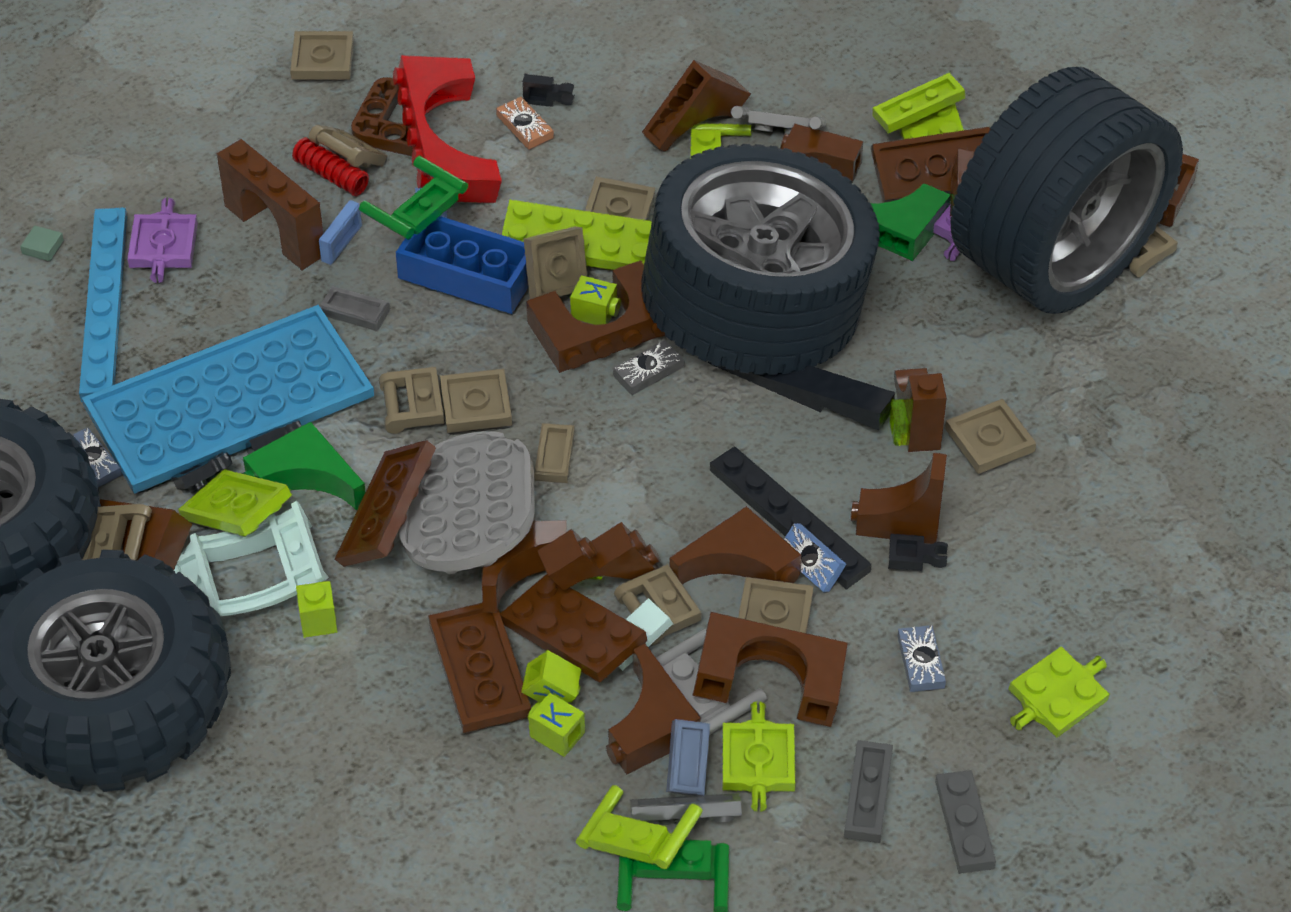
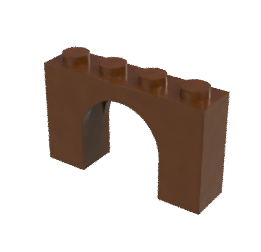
M794 123L789 135L785 134L781 142L780 149L786 148L795 153L801 152L809 158L812 156L821 163L825 162L832 169L840 171L843 177H848L852 183L862 164L863 141Z
M242 139L218 152L217 159L225 207L243 222L268 207L277 222L282 254L301 270L321 259L319 239L323 235L320 202Z
M641 260L612 270L613 283L617 284V298L621 299V305L626 311L619 319L613 322L594 325L577 320L569 313L556 291L526 301L527 322L559 373L578 368L585 363L599 358L608 357L610 354L635 347L654 338L665 336V332H661L656 326L657 323L653 322L643 301L641 280L644 264Z
M711 612L692 696L727 703L735 670L748 661L770 660L790 669L800 682L801 696L797 719L831 727L838 706L848 643Z

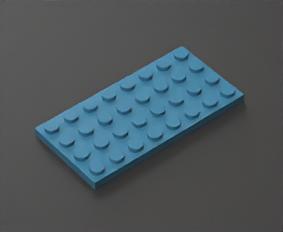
M316 305L84 396L82 401L85 410L135 494L170 480L172 476L222 452H228L231 455L246 449L245 444L249 440L267 432L282 428L298 420L301 426L374 397V388L320 306Z

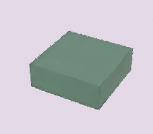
M34 225L20 246L21 252L24 255L50 261L64 241L63 234Z

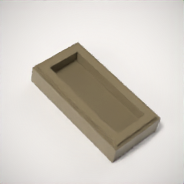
M542 423L534 472L535 481L568 483L575 435L574 425Z

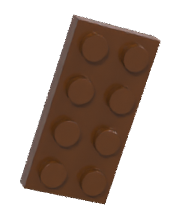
M990 126L872 144L871 153L883 203L904 198L915 192L923 183L951 195V172L958 149L974 152L977 146H980L982 143L981 140L985 134H988L990 131Z
M428 440L384 452L335 557V560L343 567L384 558L392 551L394 539L399 528L405 523L406 513L410 504L419 492L420 482L431 466V458L436 447Z
M548 574L500 613L504 626L544 650H549L581 668V672L599 683L633 654V649L648 641L645 630L572 588L564 591Z
M483 603L428 615L430 629L463 733L527 718L531 705L528 696L522 693L523 681L499 609L497 612H483Z

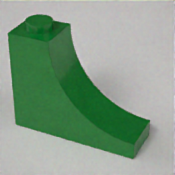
M923 183L915 192L904 198L886 203H870L879 224L880 236L878 246L914 261L935 234L933 233L934 224L949 207L951 195Z
M312 422L243 457L245 472L242 474L286 484L290 491L306 489L326 492L346 501L355 510H358L366 492L365 483Z

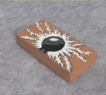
M522 97L496 108V116L528 150L554 138V130Z

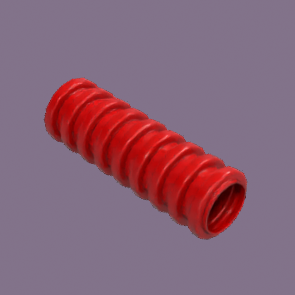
M304 137L300 139L294 146L292 159L303 167H307L308 170L321 175L322 178L349 192L352 196H358L366 189L369 182V174L366 171L349 164L344 158H340L337 154L326 150L325 147L315 144L309 138Z

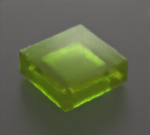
M904 399L892 400L890 406L889 424L895 446L907 445L909 423Z

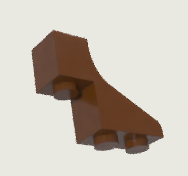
M622 522L592 541L586 536L581 538L571 529L538 550L548 576L564 591L583 580L597 576L632 580L658 569L657 563L661 561L654 547L651 544L646 546L639 532L636 529L631 532Z

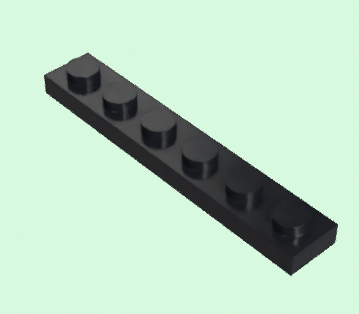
M732 447L710 462V472L785 537L793 524L800 523L844 561L846 566L836 581L846 590L871 572L872 564L737 447Z

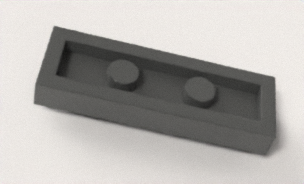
M857 740L844 838L880 843L893 745Z
M972 770L936 774L935 783L958 873L995 869L996 860Z
M738 793L630 800L632 819L657 825L661 824V820L675 819V822L679 823L690 804H696L702 809V814L699 818L712 817V821L715 822L732 821L734 819L733 816L742 815V806Z

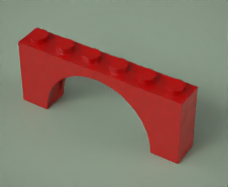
M401 55L399 67L394 68L393 83L398 85V104L403 106L402 122L408 128L407 144L412 146L413 149L412 165L417 156H422L468 183L466 192L458 194L457 202L496 203L502 182L497 160L471 156L454 149L443 142L432 131L425 118V115L430 110L439 105L453 101L470 100L475 82L471 59ZM417 168V187L422 188L433 177Z

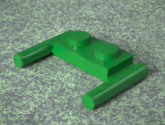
M422 156L415 158L413 166L430 175L433 179L398 207L393 214H388L366 200L359 206L360 212L406 239H410L413 234L418 235L458 201L459 193H465L468 188V183Z
M685 840L667 869L660 868L655 863L651 864L619 856L617 909L620 911L631 909L633 877L714 879L713 911L728 912L729 845L718 843L712 846L711 840Z

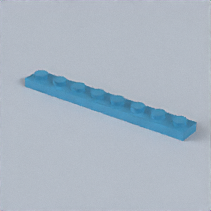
M126 208L95 209L79 388L81 402H83L82 397L115 385L127 227Z

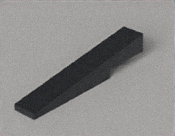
M810 365L798 372L794 370L792 373L782 374L780 372L777 375H768V373L759 375L754 374V372L742 373L740 370L734 369L732 371L725 369L724 366L718 367L820 413L825 407L878 431L894 410L895 392Z

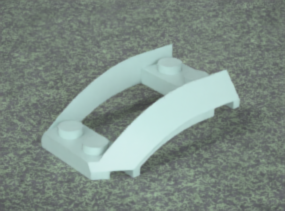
M298 501L291 503V509L277 516L274 513L269 515L259 524L256 531L248 534L246 537L230 532L198 536L196 533L190 535L191 542L180 554L174 569L175 573L181 572L185 577H188L209 598L210 606L220 616L241 614L275 605L297 595V585L323 582L329 578L323 571L309 529L312 525ZM275 545L277 546L287 580L253 594L219 600L209 563L224 561L260 552Z

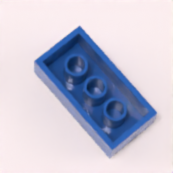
M439 216L418 235L413 234L410 239L405 238L396 251L398 279L509 314L514 312L528 289L523 241Z

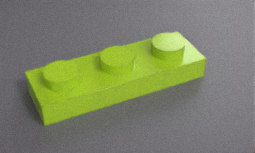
M947 73L872 107L873 117L889 134L965 99V89L950 73Z

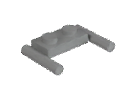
M735 106L731 110V115L734 118H747L749 116L748 122L756 123L755 129L773 132V126L785 127L784 133L789 134L794 123L811 127L812 129H822L826 126V120L823 117L805 118L749 110L746 106Z
M703 629L659 655L656 659L699 715L700 722L710 723L709 735L721 729L723 723H730L750 711V705L753 702L757 701L758 706L759 702L766 701L767 696L759 688L731 706L728 702L723 703L692 696L698 665L688 654L703 646L706 629Z

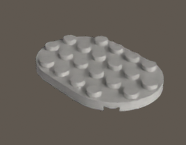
M482 431L456 436L435 445L436 449L431 458V466L420 482L419 492L410 504L406 513L405 523L399 528L400 539L407 556L421 567L454 574L461 570L479 566H490L495 563L497 558L513 549L530 531L534 520L535 505L534 468L529 451L519 439L513 441L505 438L504 433Z

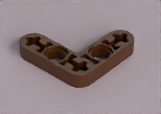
M391 77L380 78L373 83L351 124L352 135L376 149L412 157V146L407 144V126L388 121L398 103V85H394L393 78ZM375 108L383 110L377 114L369 113L371 109ZM397 134L401 136L400 138L395 140H389L386 138L388 135Z

